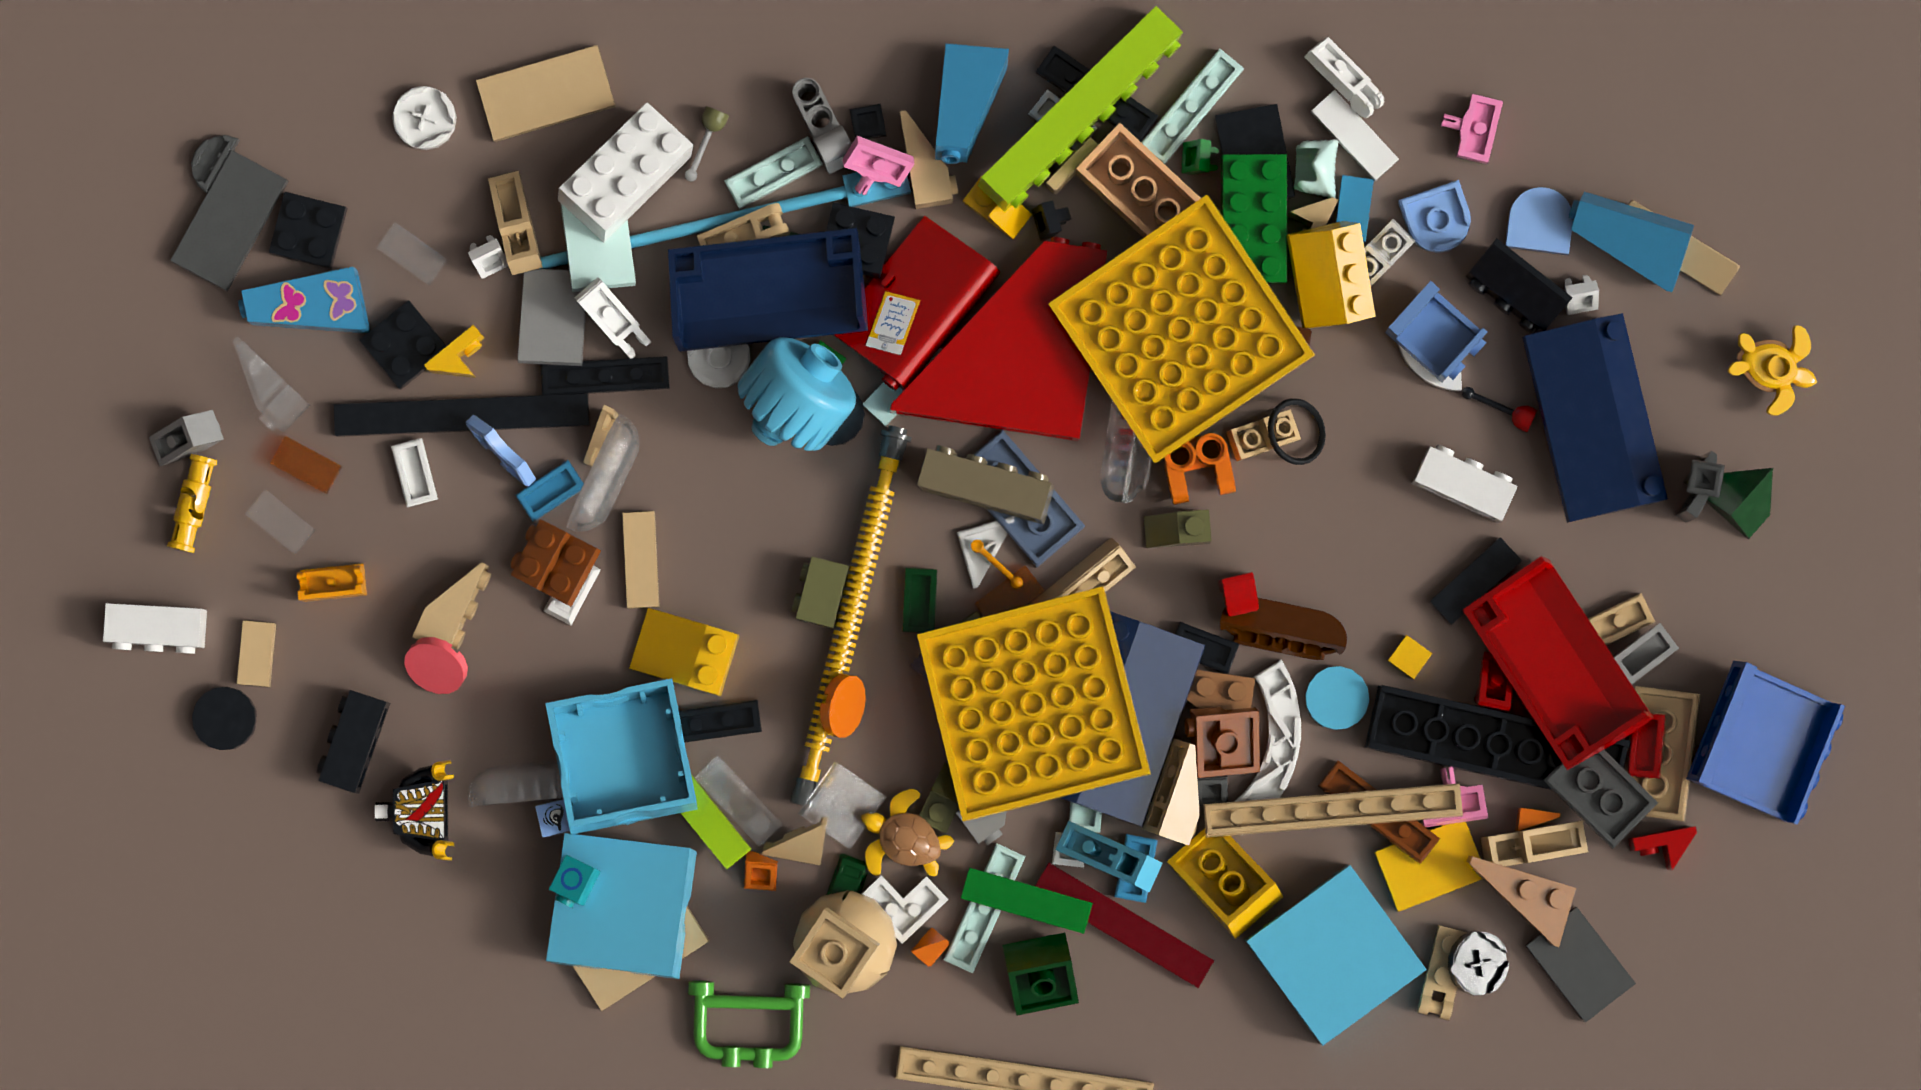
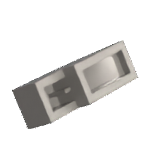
M1659 623L1613 657L1631 684H1633L1677 651L1679 647L1661 623Z

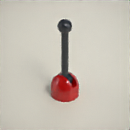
M1465 387L1462 390V396L1465 399H1475L1511 415L1512 422L1516 428L1528 433L1537 409L1523 405L1513 410L1475 393L1471 387Z

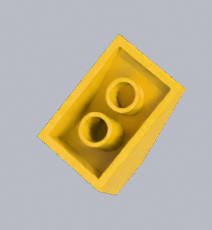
M648 608L629 669L665 680L672 678L674 683L721 697L739 635Z
M1204 828L1191 840L1189 846L1185 845L1167 861L1211 914L1235 939L1283 898L1277 884L1231 836L1206 838Z

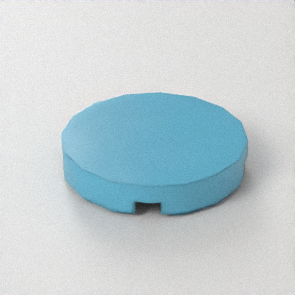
M1342 666L1328 667L1315 674L1308 683L1305 694L1306 708L1312 719L1322 727L1333 730L1347 729L1358 723L1365 715L1369 704L1368 687L1363 678L1352 669Z

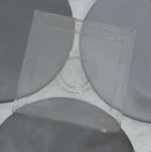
M835 761L798 814L812 824L820 822L822 817L828 818L826 833L851 849L865 829L861 815L867 812H877L887 797Z

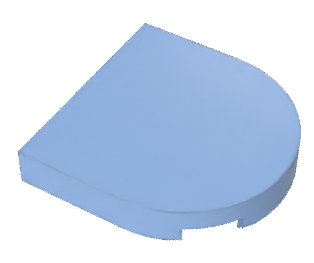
M1459 180L1398 200L1408 233L1422 249L1435 253L1446 252L1457 247L1465 239L1469 231L1471 216Z
M1545 187L1532 188L1522 193L1514 201L1509 211L1505 245L1514 249L1568 255L1573 219L1569 218L1571 207L1568 201L1559 192Z

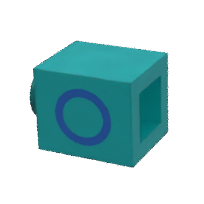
M565 855L549 890L557 893L555 900L571 908L574 903L584 906L601 871L571 856Z

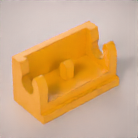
M364 564L305 569L297 572V579L300 583V590L297 591L298 600L302 602L367 595Z

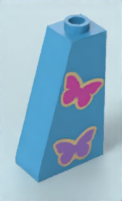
M355 267L242 290L243 299L238 300L242 318H247L250 324L256 326L352 333L370 332L359 273Z

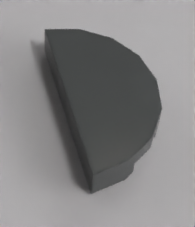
M229 135L216 136L203 141L195 150L191 161L193 177L197 186L204 192L208 193L231 150L234 151L240 141L238 138Z

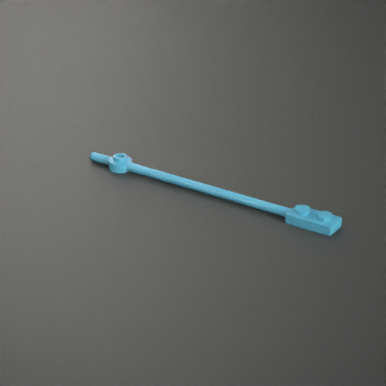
M855 172L842 175L844 186L630 236L631 249L709 231L774 203L780 204L783 213L848 198L849 206L856 207L911 194L908 177L906 176L900 187L887 182L875 181L867 194L862 195V192L859 194L855 190V186L860 181L862 175ZM567 251L541 257L543 268L539 269H548L568 264Z

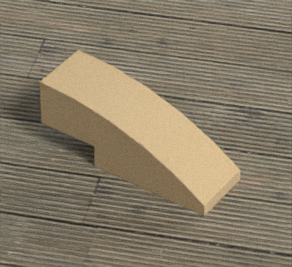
M519 171L488 178L498 228L511 274L516 275L543 268Z
M1583 821L1480 838L1484 860L1502 866L1530 863L1588 852Z

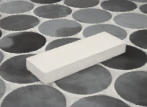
M1336 90L1332 91L1311 110V114L1339 141V144L1374 179V182L1399 160Z

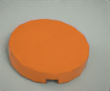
M839 674L830 681L824 691V694L828 696L826 702H821L820 721L827 734L838 738H846L855 731L864 714L866 695L863 682L857 676Z

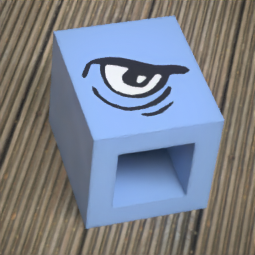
M564 799L535 806L542 838L570 832Z

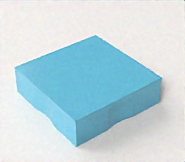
M672 678L626 687L623 690L610 694H589L545 703L571 835L698 810Z
M564 833L560 866L565 855H568L601 872L584 906L574 903L571 908L555 900L546 961L561 965L593 969L604 968L628 971L634 974L679 979L686 935L685 913L692 892L697 852L686 847Z
M1351 865L1344 866L1310 891L1303 900L1288 911L1277 915L1244 940L1268 974L1279 985L1292 1003L1297 1014L1322 1046L1427 970Z

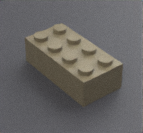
M937 445L935 450L927 448L917 483L921 491L1044 525L1054 491L1052 483L1048 482L1047 475L1029 471L1028 476L1018 473L1017 467L998 462L997 467L987 465L988 462L985 458L972 454H967L966 459L957 457L955 450Z

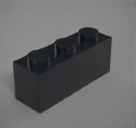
M350 690L348 695L344 694L338 707V713H341L338 726H332L327 739V743L331 744L328 755H322L317 767V773L321 774L318 781L352 793H360L391 703Z

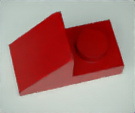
M1253 572L1218 580L1220 593H1223L1228 616L1232 617L1259 609Z
M1484 652L1481 661L1479 686L1474 701L1477 705L1509 711L1513 687L1492 654Z
M1689 826L1628 838L1630 851H1639L1640 856L1659 853L1658 847L1662 846L1667 870H1673L1697 834L1696 826Z

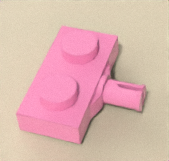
M1472 94L1468 110L1463 118L1444 113L1441 126L1459 130L1460 143L1456 157L1484 164L1489 162L1503 101Z
M856 136L842 159L843 167L854 170L862 175L860 181L855 186V190L859 194L862 192V195L867 194L875 181L887 182L900 187L914 166L913 156L860 136Z
M1448 767L1449 780L1446 768H1442L1440 772L1443 785L1456 784L1454 768ZM1483 785L1460 786L1462 817L1423 820V826L1433 827L1487 819L1488 813Z

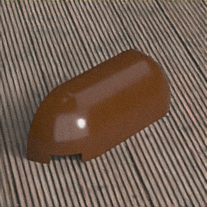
M1258 598L1259 609L1257 611L1231 617L1228 616L1225 607L1221 615V630L1229 632L1234 636L1233 641L1241 645L1312 660H1324L1325 655L1336 652L1340 655L1346 649L1347 634L1343 625L1334 616L1324 611Z

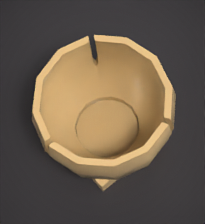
M848 890L821 896L801 915L793 940L795 954L790 963L796 966L815 987L835 993L842 999L847 993L869 990L887 975L897 947L892 918L875 899Z

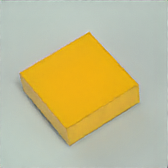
M1405 635L1387 661L1411 679H1415L1433 653L1408 635Z

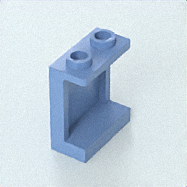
M1430 281L1388 327L1385 333L1443 383L1448 376L1454 380L1465 368L1461 361L1469 353L1474 357L1487 343L1482 338L1488 331L1484 328L1479 329L1440 295L1438 293L1440 288Z

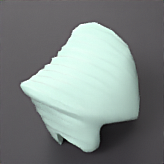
M1307 140L1296 146L1294 189L1309 194H1316L1317 196L1335 198L1336 186L1334 177L1338 140Z

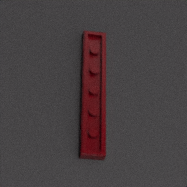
M1051 863L1047 864L1035 885L1039 888L1093 903L1087 923L1197 988L1200 987L1215 961Z

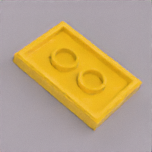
M1466 822L1442 825L1430 830L1440 840L1420 865L1395 845L1374 852L1397 912L1482 880L1467 862L1468 856L1479 859L1480 856Z

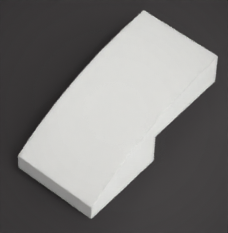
M1394 219L1364 248L1370 286L1415 243L1412 236Z

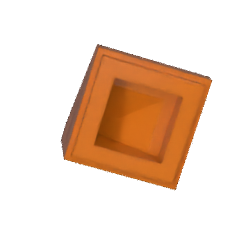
M749 851L746 854L744 889L776 891L778 861L754 851Z

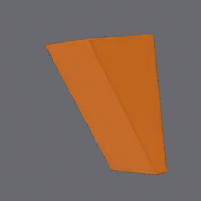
M1518 808L1515 831L1560 818L1561 813Z

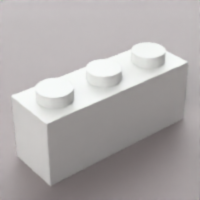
M1437 445L1436 448L1430 446L1411 484L1496 523H1500L1518 487L1511 483L1513 478L1498 471H1495L1494 475L1483 471L1484 465L1470 458H1466L1465 462L1453 457L1454 451L1442 445Z
M106 603L103 642L112 643V649L131 650L132 644L144 645V651L163 652L164 646L176 647V653L195 654V648H205L207 610Z

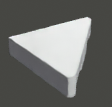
M1013 516L1004 518L1008 524L1015 521ZM998 521L957 532L973 589L979 587L991 563L981 553H975L971 549V543L977 539L981 540L984 548L995 558L1008 534Z

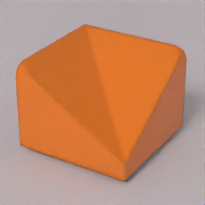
M930 928L911 952L929 967L934 964L950 945V941L936 929Z

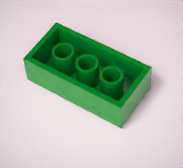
M1287 154L1222 155L1221 215L1268 284L1287 283Z

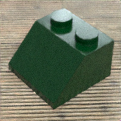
M1065 932L1002 945L1016 1016L1079 1003Z

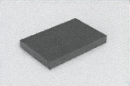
M1605 750L1569 770H1566L1563 763L1560 762L1543 780L1612 849L1658 804Z
M1577 907L1569 911L1559 947L1550 945L1542 934H1539L1525 945L1585 1023L1636 984Z

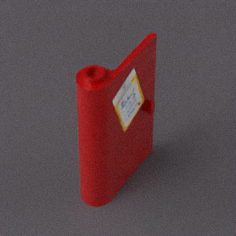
M924 216L885 263L881 278L874 277L865 288L868 331L834 334L833 336L878 367L884 375L881 380L894 391H897L898 388L905 390L997 278L1000 271L984 256Z

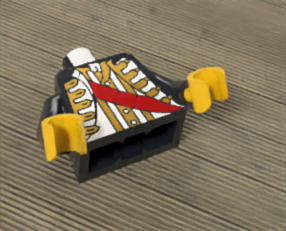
M450 760L419 768L403 778L399 788L393 789V802L375 803V821H393V834L400 835V840L404 845L419 854L450 861L452 857H447L445 854V849L448 845L454 846V842L448 840V780L453 779L454 774L446 775V764H452Z

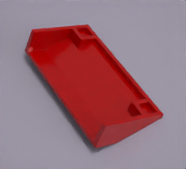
M1543 556L1539 557L1463 609L1465 615L1566 770L1629 736L1654 719L1549 559Z

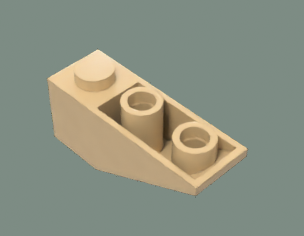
M481 562L425 607L412 637L418 640L423 637H435L449 642L453 645L452 649L458 650L466 633L462 631L466 619L471 620L478 607V602L474 601L479 589L484 591L490 580L491 573L487 572L489 566Z

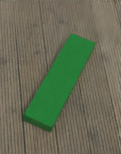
M970 867L961 895V899L1082 934L1085 933L1093 903Z

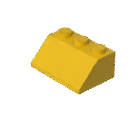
M1340 221L1287 234L1302 328L1349 324L1376 317L1360 223Z

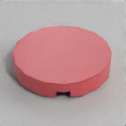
M423 637L417 640L407 651L404 666L410 678L426 691L436 694H450L458 690L467 677L468 666L460 651L456 653L451 648L452 644L435 637Z

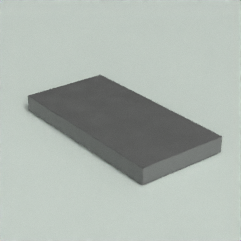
M231 150L170 261L228 292L289 181Z

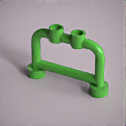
M689 981L688 995H695L694 1043L698 1051L705 1057L722 1060V1067H741V1060H754L753 1067L773 1068V1061L788 1060L799 1051L803 1034V999L810 998V984H785L784 997L714 995V982ZM707 1008L790 1010L789 1043L784 1048L712 1046L706 1039Z

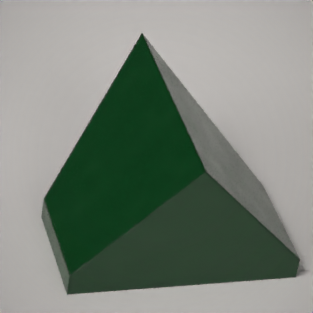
M1773 468L1726 472L1723 474L1720 497L1709 496L1706 501L1747 539H1750L1770 516Z

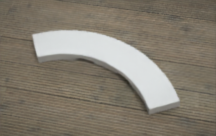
M1282 660L1254 676L1262 692L1267 709V748L1260 766V772L1256 774L1248 788L1234 802L1280 798L1294 772L1301 741V718L1296 690Z

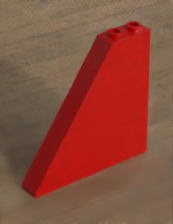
M1051 237L1050 241H1044L893 401L890 413L1078 441L1081 435L1090 366L1048 303L1106 264L1107 250L1100 249V244L1092 242H1082V246L1069 245V239Z

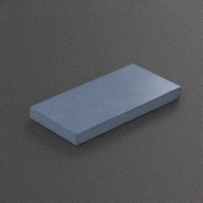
M1004 430L999 432L974 454L985 458L988 462L987 465L997 467L998 462L1017 467L1018 473L1028 476L1029 471L1040 473ZM1055 490L1052 494L1044 525L1014 517L1015 521L1008 524L1004 518L1011 517L1010 515L987 509L1037 568L1085 527L1083 522Z

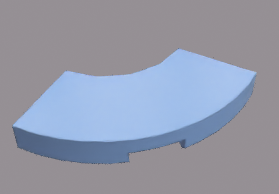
M474 414L466 421L467 427L486 450H491L500 459V465L513 477L528 487L536 480L525 460L507 446L494 428Z

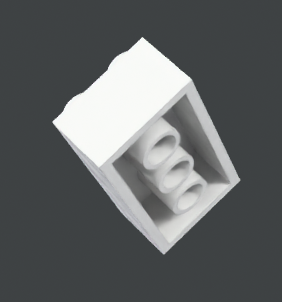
M647 102L559 187L558 201L602 242H605L691 158L693 144Z

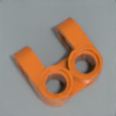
M1208 433L1203 436L1194 437L1178 449H1183L1188 454V462L1186 464H1175L1171 459V453L1163 458L1173 505L1189 502L1184 473L1197 469L1214 468L1220 495L1236 492L1227 444L1218 434ZM1213 442L1218 446L1219 455L1216 458L1210 459L1203 454L1202 446L1205 443Z

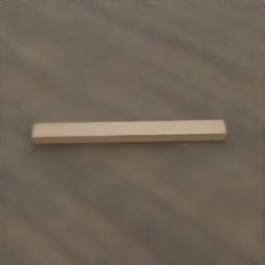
M1460 783L1203 804L1206 838L1463 816Z
M900 1046L895 1079L971 1090H1153L1154 1087L1153 1082Z

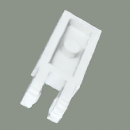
M1325 37L1304 56L1338 92L1350 101L1351 108L1361 117L1368 118L1373 114L1374 109H1379L1384 105L1385 98L1382 92H1379V89L1371 82V79L1329 37Z
M599 277L574 297L616 346L619 345L630 359L636 356L635 350L623 339L631 332H634L635 337L641 344L647 346L651 343L650 339L638 327L640 324Z

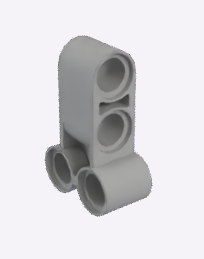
M802 78L793 86L792 94L797 108L814 140L818 154L830 175L844 168L842 159L850 148L851 142L843 126L839 125L820 85L812 78ZM806 92L816 93L815 97L810 101L801 100L802 95ZM826 118L829 120L828 125L823 128L814 126L819 119Z

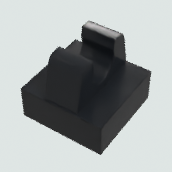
M1053 200L1041 203L1032 209L1040 240L1055 236L1062 231L1060 225L1066 224V221L1071 220L1068 207L1055 209Z

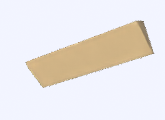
M1634 200L1628 203L1630 206L1650 211ZM1691 236L1680 271L1721 296L1739 270L1740 265Z
M1110 538L1028 605L1101 586L1104 587L1106 592L1135 569L1136 566L1121 546L1113 538Z

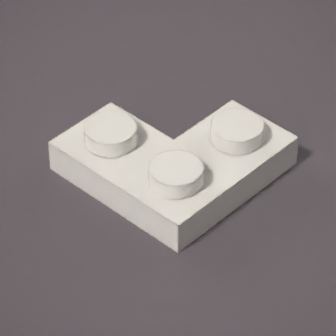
M882 875L862 893V895L875 899L892 918L895 936L902 944L949 900L927 876L904 898Z

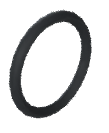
M1292 398L1282 401L1273 409L1268 421L1270 443L1274 451L1286 462L1294 465H1304L1315 460L1322 452L1326 438L1324 422L1315 407L1307 401ZM1298 405L1304 407L1317 421L1319 441L1313 453L1305 458L1289 456L1279 447L1274 434L1275 420L1279 412L1286 406Z

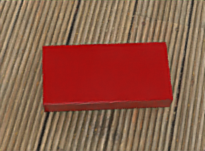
M1652 714L1653 720L1631 734L1627 772L1632 777L1661 778L1666 715Z

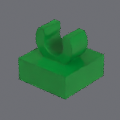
M1205 139L1183 142L1181 173L1195 175L1217 170V165L1210 164V155L1219 153V149L1211 147V141Z

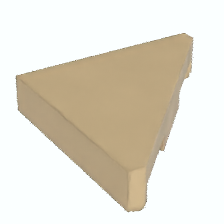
M606 405L602 408L583 463L593 468L596 467L620 418L614 409Z
M822 817L821 821L807 828L802 826L784 834L783 839L774 843H764L762 855L820 865L828 818Z

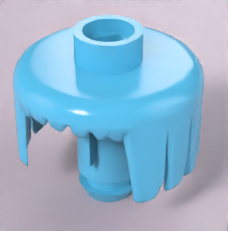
M787 337L773 339L765 346L740 378L737 385L739 397L743 399L746 396L744 405L747 409H750L757 402L752 411V416L754 417L752 432L760 441L769 446H775L789 440L796 434L791 441V445L794 448H802L805 445V451H816L826 445L856 405L854 389L848 378L841 371L842 364L837 356L822 345L812 344L810 346L802 341Z

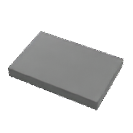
M535 269L524 272L518 363L582 366L586 311L574 298L581 291L572 292L569 270Z

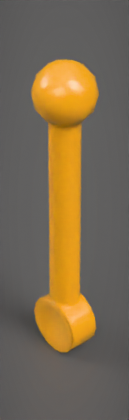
M977 539L971 543V549L975 553H981L1011 581L1013 588L1018 589L1022 587V578L1014 576L984 548L981 540Z

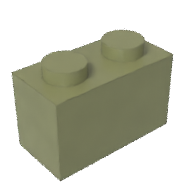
M811 557L810 563L804 562L800 581L805 582L802 594L796 593L792 612L797 613L796 619L834 629L850 567L816 557Z

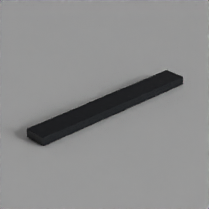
M589 394L334 404L335 436L470 431L466 421L473 414L494 428V430L590 426Z

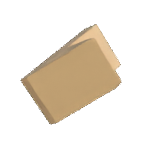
M1331 197L1290 211L1288 216L1311 227L1310 229L1327 225L1338 199Z

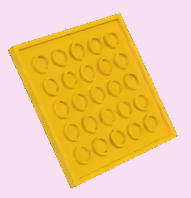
M1208 195L1196 201L1048 303L1154 463L1159 462L1315 356Z
M1103 586L917 634L963 822L1151 774Z

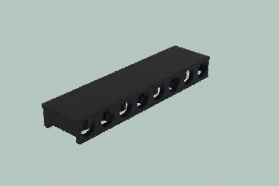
M1378 685L1364 748L1552 790L1543 780L1561 760L1534 719L1390 686ZM1622 739L1604 749L1622 768L1624 767L1630 741Z

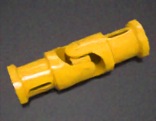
M191 454L187 479L183 480L180 497L173 518L176 523L171 541H168L167 547L194 553L195 548L193 544L197 528L202 526L207 500L211 491L209 482L213 466L217 465V460Z

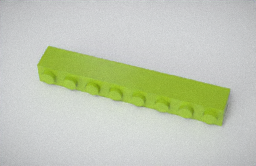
M1155 6L980 178L977 186L1004 212L1011 206L1015 209L1018 208L1029 196L1026 191L1033 184L1039 187L1050 176L1051 173L1048 169L1055 162L1061 165L1072 154L1073 151L1070 148L1077 141L1082 144L1095 131L1092 126L1099 119L1105 122L1115 112L1116 108L1113 105L1120 98L1126 101L1138 89L1135 84L1142 77L1147 80L1160 67L1157 62L1164 55L1170 58L1180 48L1181 44L1178 41L1183 31Z

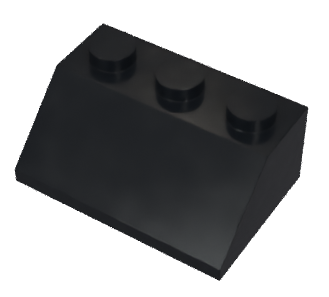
M1497 238L1466 275L1471 280L1468 284L1481 295H1484L1485 292L1495 299L1494 305L1507 315L1512 312L1521 319L1519 325L1531 334L1545 331L1573 298Z

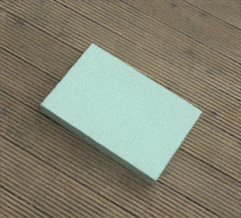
M561 204L572 292L582 291L597 277L608 288L635 286L636 279L628 220L605 242H602Z

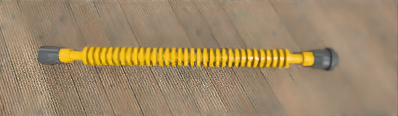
M889 425L888 431L881 430L880 433L883 436L879 453L881 459L878 467L881 472L877 487L870 486L869 491L874 492L875 495L868 494L867 497L873 503L866 502L865 505L871 511L864 510L863 515L869 516V519L862 518L861 523L867 524V527L860 526L859 531L865 532V535L858 534L857 539L863 540V543L856 542L855 547L861 548V551L854 550L853 555L859 556V559L852 558L851 563L857 564V566H850L849 571L855 572V574H848L847 576L853 582H846L845 584L851 590H844L843 592L844 595L849 596L848 599L842 598L841 600L847 606H840L839 608L845 614H838L837 616L843 622H836L835 626L841 629L840 631H833V634L839 637L838 639H831V642L837 645L836 647H829V650L835 653L834 655H827L828 659L833 660L832 663H825L826 667L831 668L830 671H823L824 675L829 676L828 679H821V682L827 685L834 677L842 674L843 671H850V667L844 665L845 663H852V659L846 657L847 655H854V651L848 649L849 647H856V643L850 642L851 639H858V635L852 634L853 631H860V627L855 626V623L862 624V619L857 618V615L864 616V611L859 610V607L866 608V603L861 602V599L868 600V595L863 594V591L870 592V587L865 586V583L872 584V579L867 578V575L874 576V571L869 570V567L876 568V563H872L871 559L878 560L879 557L874 555L873 552L880 553L881 548L876 547L875 544L882 545L883 540L878 539L877 536L884 537L885 532L880 531L879 528L886 529L887 524L882 523L881 520L888 521L889 516L884 515L883 512L890 513L891 508L886 507L885 504L892 505L893 500L887 498V496L894 497L895 493L889 490L893 473H897L899 461L903 459L907 442L911 443L912 437L906 435L907 430L904 428ZM825 686L819 687L820 691H825L826 689ZM817 694V698L822 699V703H825L828 695ZM815 702V706L820 707L821 703ZM813 710V714L818 715V719L811 718V722L816 723V727L809 726V730L815 731L814 735L807 734V738L813 739L812 743L805 742V746L811 747L806 766H802L800 778L797 777L790 802L813 808L816 806L820 786L818 780L821 770L818 768L822 752H829L830 747H826L824 744H831L832 739H828L826 736H833L824 731L820 721V711Z

